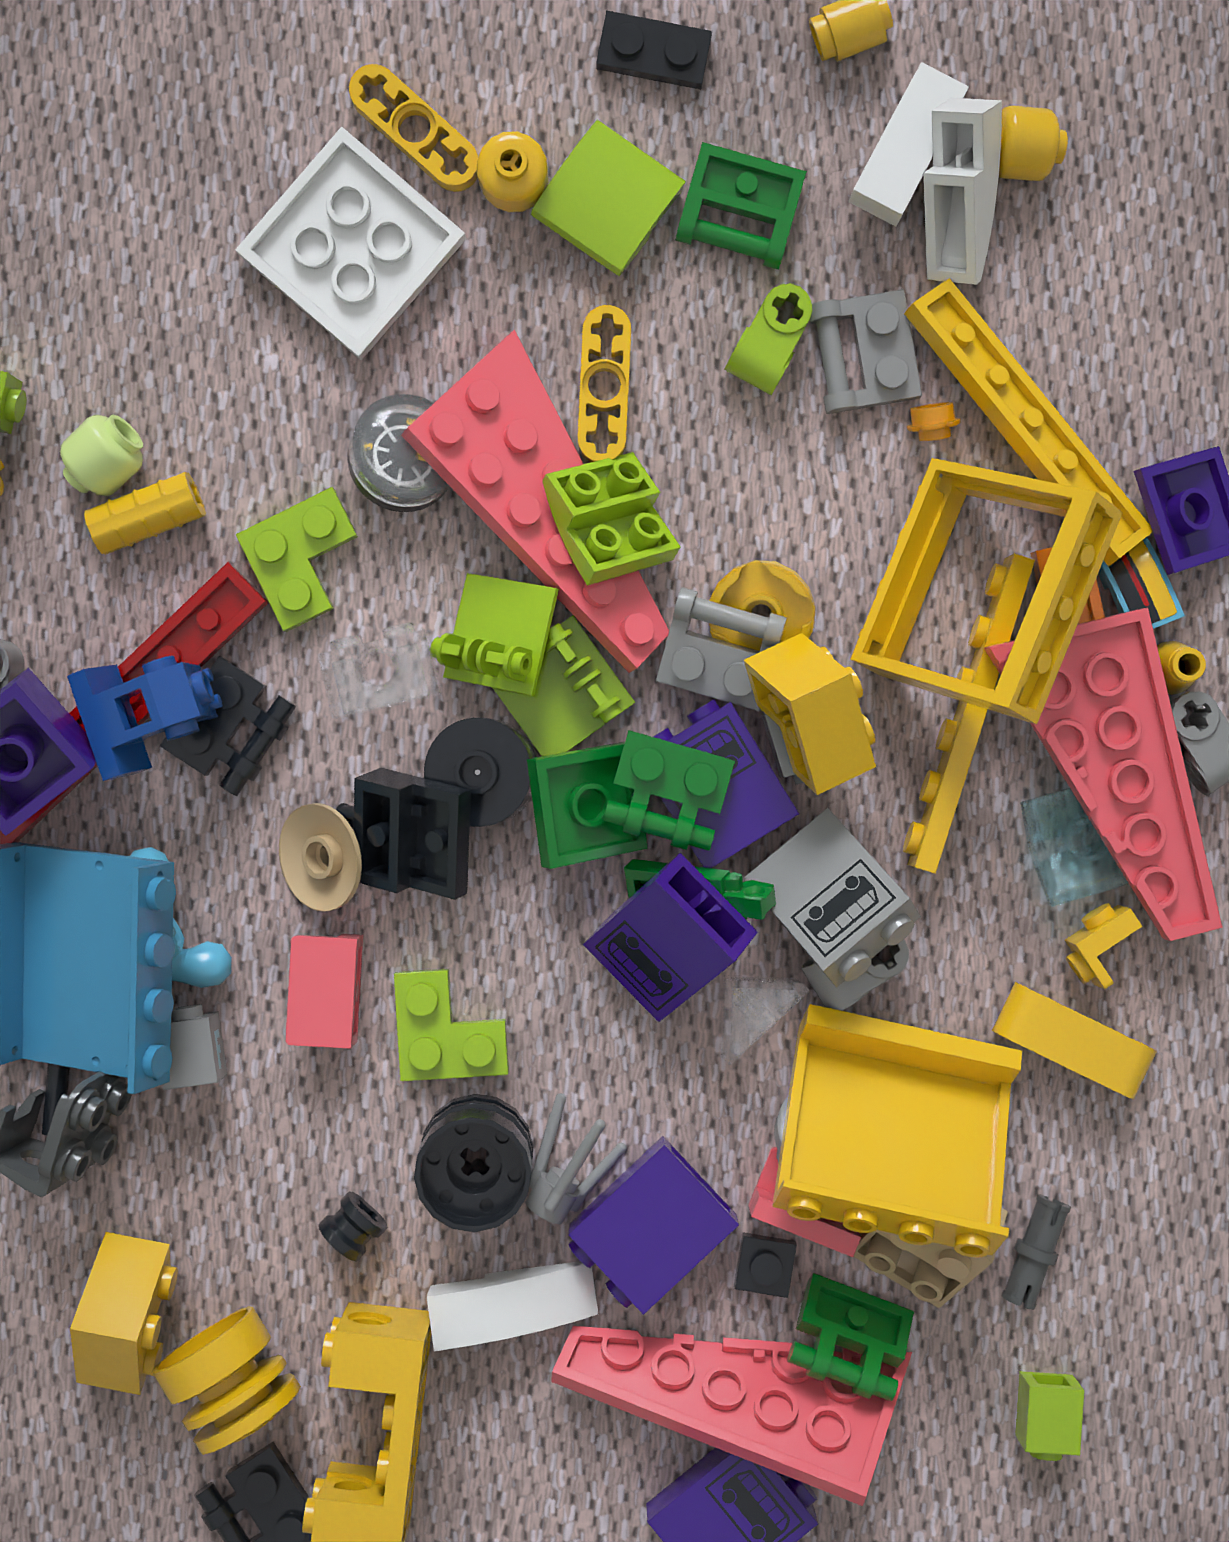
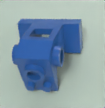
M167 656L142 665L144 675L123 683L117 665L86 668L67 676L103 781L134 775L152 768L144 744L145 739L165 732L167 741L178 739L198 732L200 729L197 722L218 717L215 709L223 705L219 694L214 695L210 682L214 681L210 668L201 670L200 665L185 662L177 663L175 656ZM142 693L151 721L138 725L129 699Z

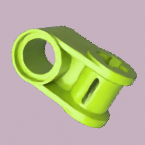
M791 283L780 284L773 288L764 299L750 327H746L724 370L772 395L795 353L793 350L810 320L812 301L808 293L800 286ZM785 301L792 303L795 306L792 314L799 320L790 318L786 324L778 322L776 320L778 310L772 305L781 308Z

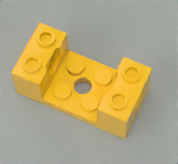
M349 1302L342 1317L333 1318L331 1333L326 1332L321 1357V1366L330 1367L328 1387L389 1394L386 1395L384 1403L382 1430H391V1432H386L384 1447L379 1452L377 1466L331 1461L326 1478L315 1479L312 1498L308 1497L306 1501L302 1526L303 1533L312 1534L311 1542L406 1541L411 1519L431 1342L429 1311Z

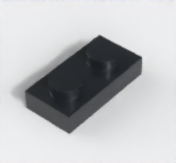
M606 10L596 69L701 90L712 31Z

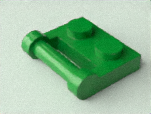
M702 142L675 241L691 245L692 240L765 260L763 266L779 270L807 171ZM705 205L772 224L774 229L771 239L698 219L701 207Z

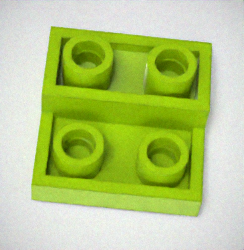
M597 119L554 175L532 208L530 215L611 272L620 276L646 244L652 229L681 194L686 181Z
M633 452L619 455L613 460L607 458L545 475L543 485L552 516L565 547L587 586L674 560L681 546L653 507L661 492Z

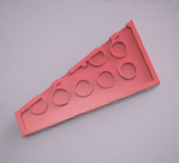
M513 330L408 426L401 436L545 586L559 589L557 599L630 673L637 669L668 636L669 629L639 571L587 586L571 559L552 516L543 479L548 473L583 465V462L515 330Z
M1141 608L1077 624L1037 724L1031 722L1030 724L1161 937L1168 941H1174L1223 928L1149 609ZM1015 640L984 648L1000 675Z
M573 1326L553 1368L551 1382L863 1506L912 1352H906L905 1360L898 1368L883 1362L881 1364V1374L898 1380L895 1397L892 1401H888L872 1395L870 1399L856 1395L852 1392L851 1386L828 1377L820 1381L807 1376L806 1369L787 1362L792 1343L723 1337V1342L720 1343L695 1341L694 1335L674 1334L673 1339L644 1337L635 1330ZM843 1348L842 1352L834 1351L833 1356L860 1365L862 1354Z

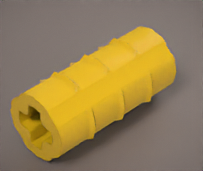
M187 472L165 480L159 479L155 484L139 490L133 489L132 493L114 500L108 499L106 503L84 511L85 522L91 538L100 553L105 555L127 546L132 547L134 543L152 536L157 537L160 533L176 527H182L183 524L206 516L205 507L198 488L191 475Z

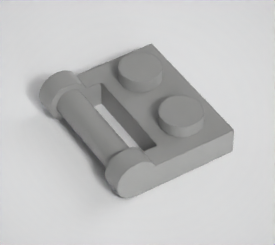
M904 289L843 300H824L812 304L810 323L816 324L828 391V395L823 397L826 414L921 398L922 391L910 321L904 315L907 310ZM852 319L864 388L862 390H849L837 320Z
M682 587L676 601L656 681L760 711L761 709L755 701L744 659L779 644L787 617L771 613L769 618L698 598L697 591ZM691 618L762 638L761 649L757 651L688 631Z

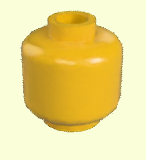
M1006 106L1002 109L999 178L1042 181L1050 174L1054 164H1061L1067 151L1068 136L1066 130H1060L1058 118L1052 110L1024 106Z
M513 131L502 132L490 138L482 147L477 160V176L485 198L496 208L507 212H523L533 207L549 183L547 158L541 145L531 136Z

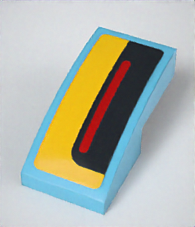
M1147 537L1109 567L1103 560L1098 575L1104 589L1109 588L1119 614L1148 608L1153 629L1185 616L1171 582Z

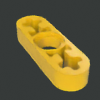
M378 64L362 66L353 74L349 83V94L357 112L438 185L448 191L459 192L468 189L475 183L478 178V155L474 146L386 67ZM369 82L373 86H377L381 82L385 83L383 86L385 96L396 106L388 123L383 121V119L389 116L388 109L379 100L373 98L368 103L364 102L366 94L363 86ZM401 98H404L406 100L405 102L398 105ZM417 115L424 117L430 123L429 134L420 142L406 141L400 135V126L406 118ZM441 134L447 136L440 141L442 149L451 157L456 158L461 153L466 155L464 164L467 171L461 175L455 170L449 175L444 174L446 170L445 162L436 151L432 150L436 146ZM432 150L429 159L422 156Z
M601 305L594 308L588 313L583 323L578 446L583 457L589 462L607 458L613 460L623 454L626 446L631 323L623 310L612 305ZM602 319H613L614 328L622 329L623 331L622 335L613 336L611 357L623 356L621 364L609 359L589 362V354L601 357V338L597 334H591L592 328L601 327ZM603 371L614 374L620 382L618 394L606 401L595 398L590 393L588 387L591 378ZM588 407L601 412L620 409L619 418L608 414V433L611 436H616L618 441L617 444L612 443L608 445L607 453H596L595 444L586 442L587 435L596 434L598 414L586 416V409Z

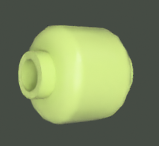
M93 415L87 418L61 444L60 456L65 465L63 475L70 485L81 493L91 491L97 495L110 496L117 492L141 469L143 455L140 451L143 448L142 439L136 430L119 416L111 415L108 418L103 415Z

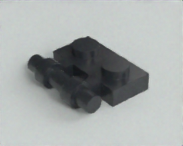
M218 656L210 669L214 681L210 682L214 695L219 694L223 705L215 709L218 717L197 722L200 730L193 734L167 741L165 737L160 747L204 776H208L217 761L221 760L230 769L219 786L229 793L238 796L248 779L254 781L261 771L262 766L259 763L275 739L280 741L288 730L289 726L285 723L296 708V705L278 695L266 712L257 706L256 702L267 686L224 657ZM247 719L257 728L240 752L229 745L244 720Z
M274 1441L228 1470L225 1477L235 1492L223 1499L214 1483L210 1482L199 1489L194 1495L204 1510L201 1518L210 1531L217 1530L224 1542H311L312 1534L302 1532L304 1511L309 1496ZM245 1508L261 1531L251 1539L248 1538L234 1516Z

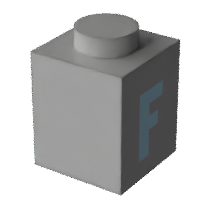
M202 1004L173 1008L171 1014L170 1050L172 1052V1065L170 1068V1082L163 1084V1090L218 1083L227 1076L219 1011L203 1013Z

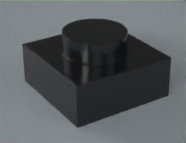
M742 1232L734 1288L736 1290L788 1298L797 1247L796 1241Z

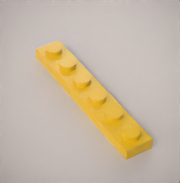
M950 278L910 305L904 315L1038 480L1096 491L1123 512L1104 558V562L1108 567L1153 532L1151 525Z
M1014 553L1004 558L1002 565L997 563L993 565L985 587V594L992 596L986 617L978 615L973 624L968 646L976 648L970 668L962 666L956 677L957 679L994 690L999 672L984 648L1010 641L1034 566V559ZM959 700L954 719L945 718L936 741V749L943 751L937 772L932 770L927 772L919 796L920 801L926 802V807L921 822L913 821L905 837L903 852L910 854L907 865L936 874L988 709Z

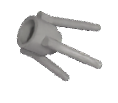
M562 1093L557 1094L531 1174L529 1187L532 1188V1191L525 1201L527 1207L536 1215L554 1224H562L570 1210L578 1211L589 1192L627 1150L624 1143L617 1144L579 1185V1181L575 1176L605 1128V1122L598 1119L585 1136L566 1169L563 1170L552 1166L548 1173L545 1172L566 1101V1097Z

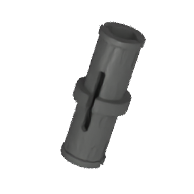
M1038 1194L1036 1197L1037 1201L1024 1238H1017L1014 1249L1018 1254L1006 1288L1001 1295L1007 1301L1021 1306L1023 1302L1025 1303L1024 1307L1031 1310L1036 1308V1301L1049 1265L1054 1266L1057 1262L1059 1254L1055 1252V1248L1067 1214L1071 1210V1206L1055 1199L1050 1201L1048 1200L1049 1197Z

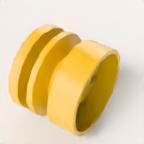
M251 1306L237 1310L193 1336L167 1355L152 1370L154 1377L171 1404H177L196 1396L199 1399L181 1422L188 1431L204 1426L193 1439L199 1452L203 1455L238 1442L258 1431L297 1395L301 1387L295 1376L291 1373L277 1377L287 1364L283 1356L276 1355L258 1362L255 1361L254 1357L264 1349L271 1336L255 1309Z

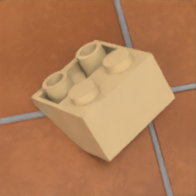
M1001 1208L1000 1226L1002 1227L1008 1213L1003 1208ZM876 1230L871 1233H859L861 1239L854 1257L865 1263L872 1271L883 1274L910 1290L918 1299L940 1308L992 1264L996 1252L993 1256L968 1257L957 1253L952 1246L933 1242L928 1245H913L902 1241L897 1234Z

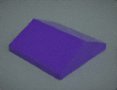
M1219 446L1133 471L1167 575L1229 556V475Z

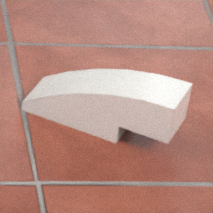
M921 62L856 183L848 202L896 227L933 157L932 110L950 98H964L969 86Z
M950 98L932 110L933 167L923 173L927 280L946 281L950 278L955 283L977 285L982 279L998 187L1002 100Z
M581 1261L488 1273L482 1279L431 1285L427 1294L434 1351L509 1339L598 1315L592 1267H586Z

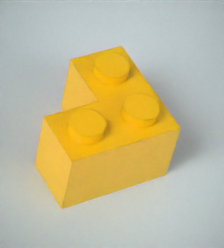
M802 633L744 659L757 706L780 726L793 773L816 795L876 767L871 745L876 741L875 734L868 719L861 712L858 699L863 697V689L858 676L851 667L847 666L844 668L834 660L826 647H818Z
M105 1232L70 1327L76 1383L140 1395L146 1376H154L152 1370L161 1361L163 1343L157 1342L162 1323V1316L157 1315L162 1299L168 1301L171 1299L178 1274V1268L171 1266L170 1244Z

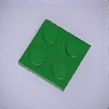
M625 741L527 759L541 867L553 869L648 849L646 833L640 831L639 836H634L622 832L623 826L603 821L608 800L630 805L634 789L613 784Z

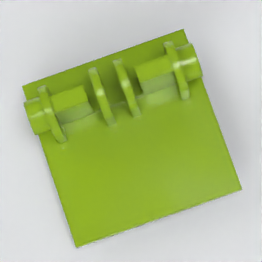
M467 573L453 634L445 633L441 637L434 638L430 647L432 657L437 658L439 664L445 666L443 678L534 696L559 589Z
M573 615L561 624L557 623L549 630L534 696L493 688L541 756L569 751L636 703Z

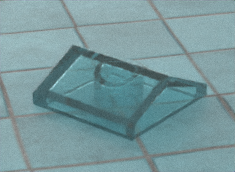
M1070 788L1020 802L1027 845L1049 906L1053 907L1129 884Z

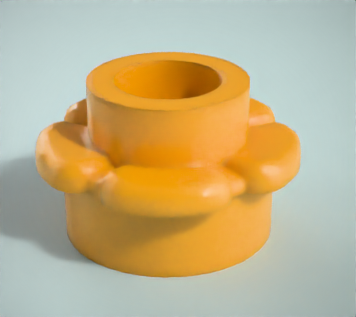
M953 402L916 406L910 408L912 424L907 425V430L918 432L919 441L945 439L952 436L951 427L959 425L961 419L955 417Z

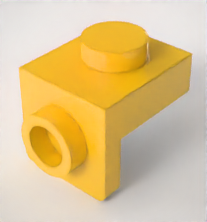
M1109 903L1103 904L1087 913L1081 919L1085 927L1065 939V942L1073 952L1066 957L1073 972L1083 984L1091 980L1094 985L1102 989L1110 987L1114 982L1097 956L1143 927L1131 908L1121 905L1112 908Z

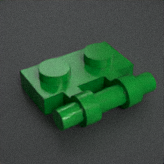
M628 730L613 784L634 789L630 805L608 800L603 821L623 826L622 832L634 836H639L641 831L671 840L670 846L687 850L689 845L709 851L715 830L695 824L698 808L720 814L735 760ZM650 795L682 803L678 818L646 810Z
M813 1273L805 1288L796 1330L816 1337L814 1347L812 1348L794 1341L790 1348L787 1362L806 1369V1375L814 1379L823 1381L825 1377L849 1385L852 1387L854 1394L870 1399L872 1395L892 1401L898 1388V1380L881 1374V1364L883 1362L898 1368L905 1360L914 1311ZM835 1345L862 1354L860 1365L833 1356Z

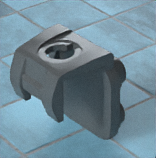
M100 1071L79 1083L70 1096L63 1094L55 1109L46 1142L31 1138L45 1091L38 1089L31 1093L17 1111L16 1106L11 1104L0 1110V1173L26 1191L39 1197H44L69 1180L79 1181L87 1169L95 1163L101 1165L107 1163L116 1148L118 1140L117 1135L111 1133V1127L108 1125L111 1114L120 1116L128 1106L132 1094L127 1093L128 1084H126L125 1077L104 1074ZM22 1158L40 1159L39 1166L27 1163Z

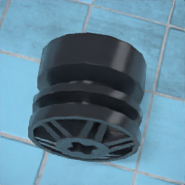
M472 1094L455 1098L435 1112L424 1130L414 1173L419 1200L433 1218L451 1229L480 1232L499 1227L518 1212L529 1192L534 1146L529 1126L516 1108L498 1097ZM481 1147L487 1150L485 1162L479 1158L473 1160L472 1163L466 1160L468 1148L473 1152L478 1151Z

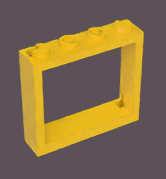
M931 458L923 481L918 487L917 496L904 528L898 535L897 545L887 570L878 585L870 612L863 628L858 634L859 639L850 660L882 677L1037 724L1123 512L1096 491ZM966 495L1065 517L995 690L900 662Z

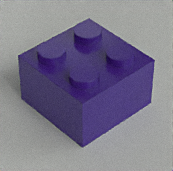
M29 667L0 689V830L6 836L88 773L96 763L86 732Z

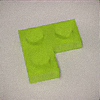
M330 487L237 533L236 537L283 631L288 632L334 609L311 560L357 538L358 535L335 489Z
M449 969L394 973L400 1081L508 1075L506 1019L452 1022Z

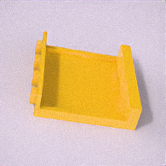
M809 1004L797 1033L772 1207L787 1210L790 1216L800 1220L814 1221L825 1218L843 1222L845 1228L854 1232L871 1233L879 1230L897 1234L902 1241L913 1245H928L933 1242L952 1246L957 1253L968 1257L993 1256L1009 1236V1228L1000 1226L1011 1084L1021 1071L1022 1050Z

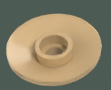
M312 803L295 809L286 819L279 839V860L285 881L296 898L307 907L317 911L338 909L351 900L360 882L362 860L356 835L348 821L337 810L328 805Z

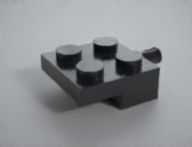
M378 768L354 778V806L341 803L336 810L354 829L358 840L362 860L359 883L396 894L405 889L414 888L453 900L466 895L468 890L471 790L385 768Z

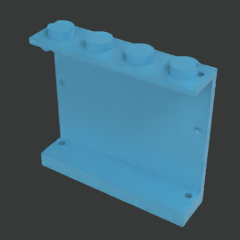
M21 842L0 844V1065L19 1059H27L93 1072L101 1071L104 1074L128 1078L127 1093L137 1094L170 1082V1068L172 1065V1052L170 1050L171 1014L174 1006L172 996V959L175 952L173 940V903L176 896L174 862Z

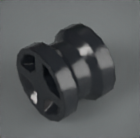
M349 1191L340 1200L341 1208L335 1215H327L318 1224V1227L323 1237L336 1251L349 1260L357 1262L366 1252V1243L371 1238H379L388 1227L384 1218L358 1194Z

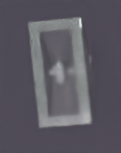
M723 975L720 1053L722 1058L731 1065L806 996L810 990L799 978Z

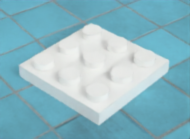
M341 127L235 250L239 256L362 361L467 238L458 226L347 130Z

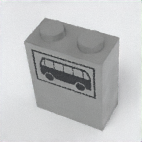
M829 808L825 809L744 877L746 881L755 880L774 884L776 905L770 911L836 988L844 981H852L860 977L869 968L872 962L871 959L887 945L892 946L903 941L912 932L914 923L921 918L907 894Z

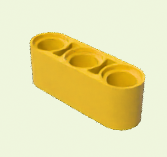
M1017 982L1014 983L992 1029L993 1032L1133 1100L1157 1053V1050Z

